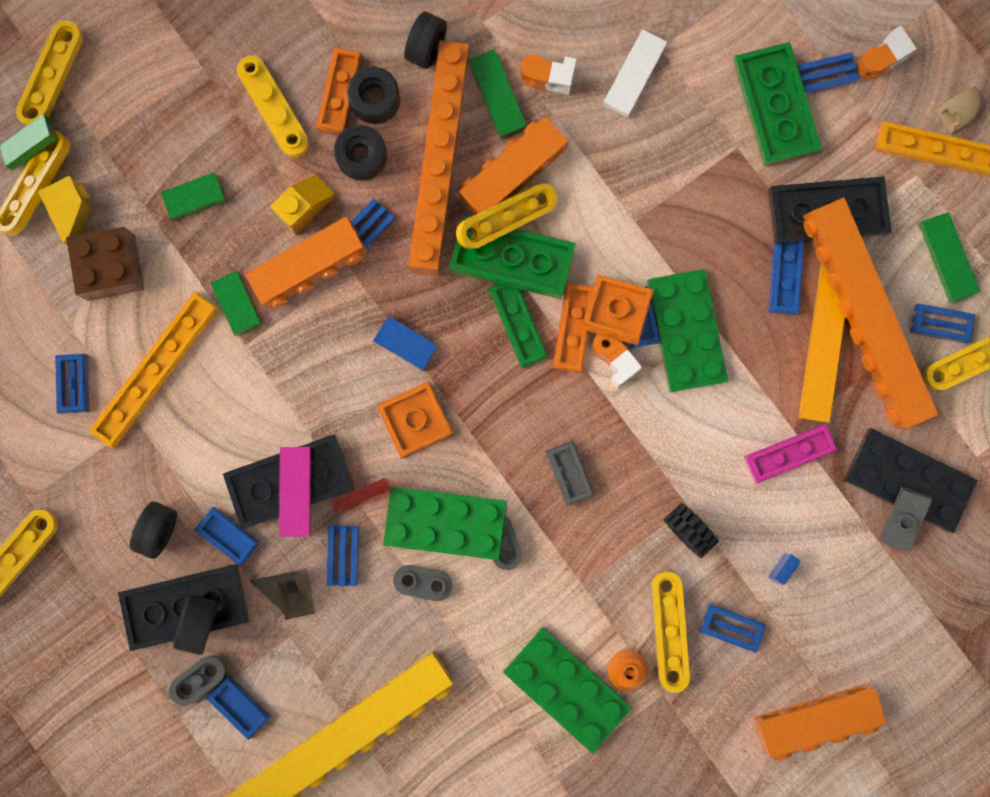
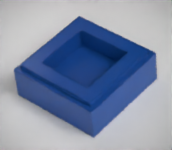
M784 553L768 578L777 584L785 585L800 564V560L792 554Z

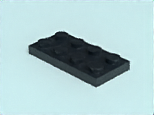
M884 176L771 186L768 189L775 245L814 242L813 238H810L804 229L805 220L803 216L843 197L847 202L862 238L886 236L892 233Z
M870 428L867 429L843 481L891 505H894L901 487L929 495L932 498V502L924 521L948 533H954L978 480Z
M335 434L299 446L311 447V505L355 490ZM280 453L222 473L241 529H246L279 517Z
M233 564L118 592L130 651L174 641L189 595L217 601L218 605L210 632L250 622L238 565Z

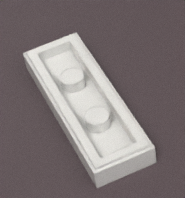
M643 29L641 30L607 94L603 106L626 118L629 117L665 49L667 41Z

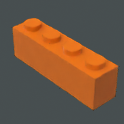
M546 116L539 122L537 120L531 122L525 128V134L518 140L514 138L509 141L503 148V153L497 159L494 157L490 158L482 166L481 169L483 171L475 178L473 176L468 177L460 185L459 198L473 215L519 193L567 150L569 141Z
M346 216L249 271L245 276L260 304L267 308L272 307V309H276L288 302L287 298L295 293L300 295L312 289V284L320 279L328 280L338 274L337 269L344 265L352 266L357 264L364 258L363 255L368 250L353 223Z
M867 684L753 717L763 752L769 758H774V760L787 759L792 756L791 752L801 749L804 752L817 750L821 747V743L828 741L841 743L849 740V735L858 732L862 735L877 732L879 726L887 724L876 688Z

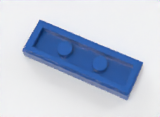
M805 242L779 245L774 243L768 313L796 316L799 314Z

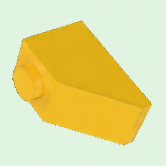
M315 174L290 186L270 208L297 235L336 196V193Z
M68 176L38 191L63 243L67 245V237L83 234L92 209L87 200L91 196L83 182L78 183Z

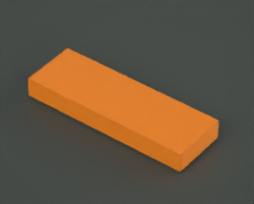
M334 47L316 124L317 131L339 135L347 128L351 111L347 88L350 79L356 72L360 71L363 59L361 52Z
M566 283L553 369L582 373L588 331L581 328L594 288L592 286Z

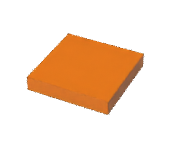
M597 275L581 329L638 345L654 290Z
M430 381L376 405L401 459L454 434Z

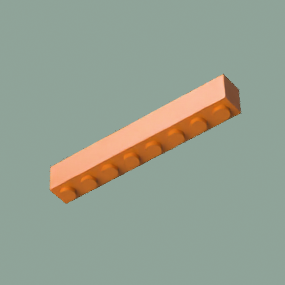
M440 41L408 265L410 272L413 274L439 277L469 64V44Z
M843 197L804 215V229L807 235L814 240L817 247L815 249L816 257L826 268L828 273L827 282L829 287L836 291L840 301L838 306L842 316L849 321L852 328L850 329L851 338L856 345H859L863 354L861 358L865 369L871 372L875 382L873 383L874 391L883 400L887 409L885 410L887 421L895 429H908L937 416L936 408L845 198Z

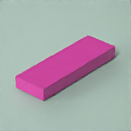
M823 424L746 455L744 459L756 484L836 452L838 449L827 424Z
M280 447L279 537H311V447Z

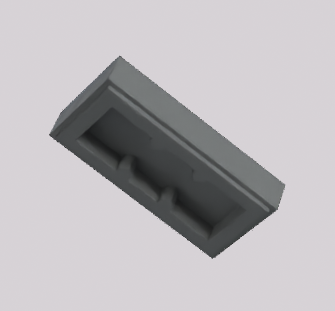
M573 440L545 451L566 506L594 496Z
M901 487L879 538L880 542L910 552L932 502L931 496Z

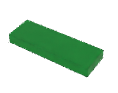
M495 49L469 59V65L500 139L525 130L527 125Z
M949 212L921 221L919 227L949 303L980 293Z
M500 284L488 288L521 369L548 358L520 289Z

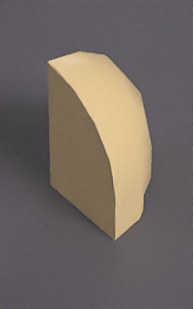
M973 86L947 100L936 110L950 134L965 127L977 114L980 107V95L977 86Z

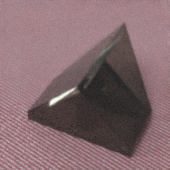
M306 568L250 580L263 595L283 612L286 620L315 613Z

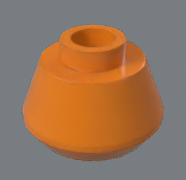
M623 650L616 653L609 661L608 677L616 688L622 691H634L639 689L647 680L648 665L639 653L633 650Z

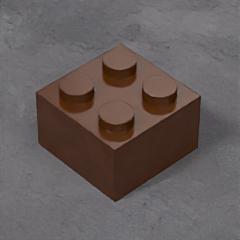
M126 227L66 238L75 295L91 301L144 290L136 238Z

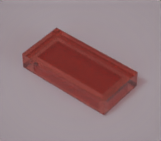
M382 478L330 504L334 513L340 514L389 491L391 486L387 478Z

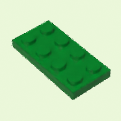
M787 42L736 55L733 62L764 166L820 152L822 147L791 43Z
M463 216L462 221L465 220V219H467V218H469V217H468V216ZM470 229L467 230V237L469 239L472 237ZM515 229L479 248H464L456 240L449 272L561 300L575 243L520 229Z
M700 269L648 279V288L654 290L651 302L661 341L660 348L669 393L727 383L728 377L706 270Z
M391 487L383 546L501 560L508 501Z
M543 627L536 632L503 670V673L592 754L632 709L628 703Z

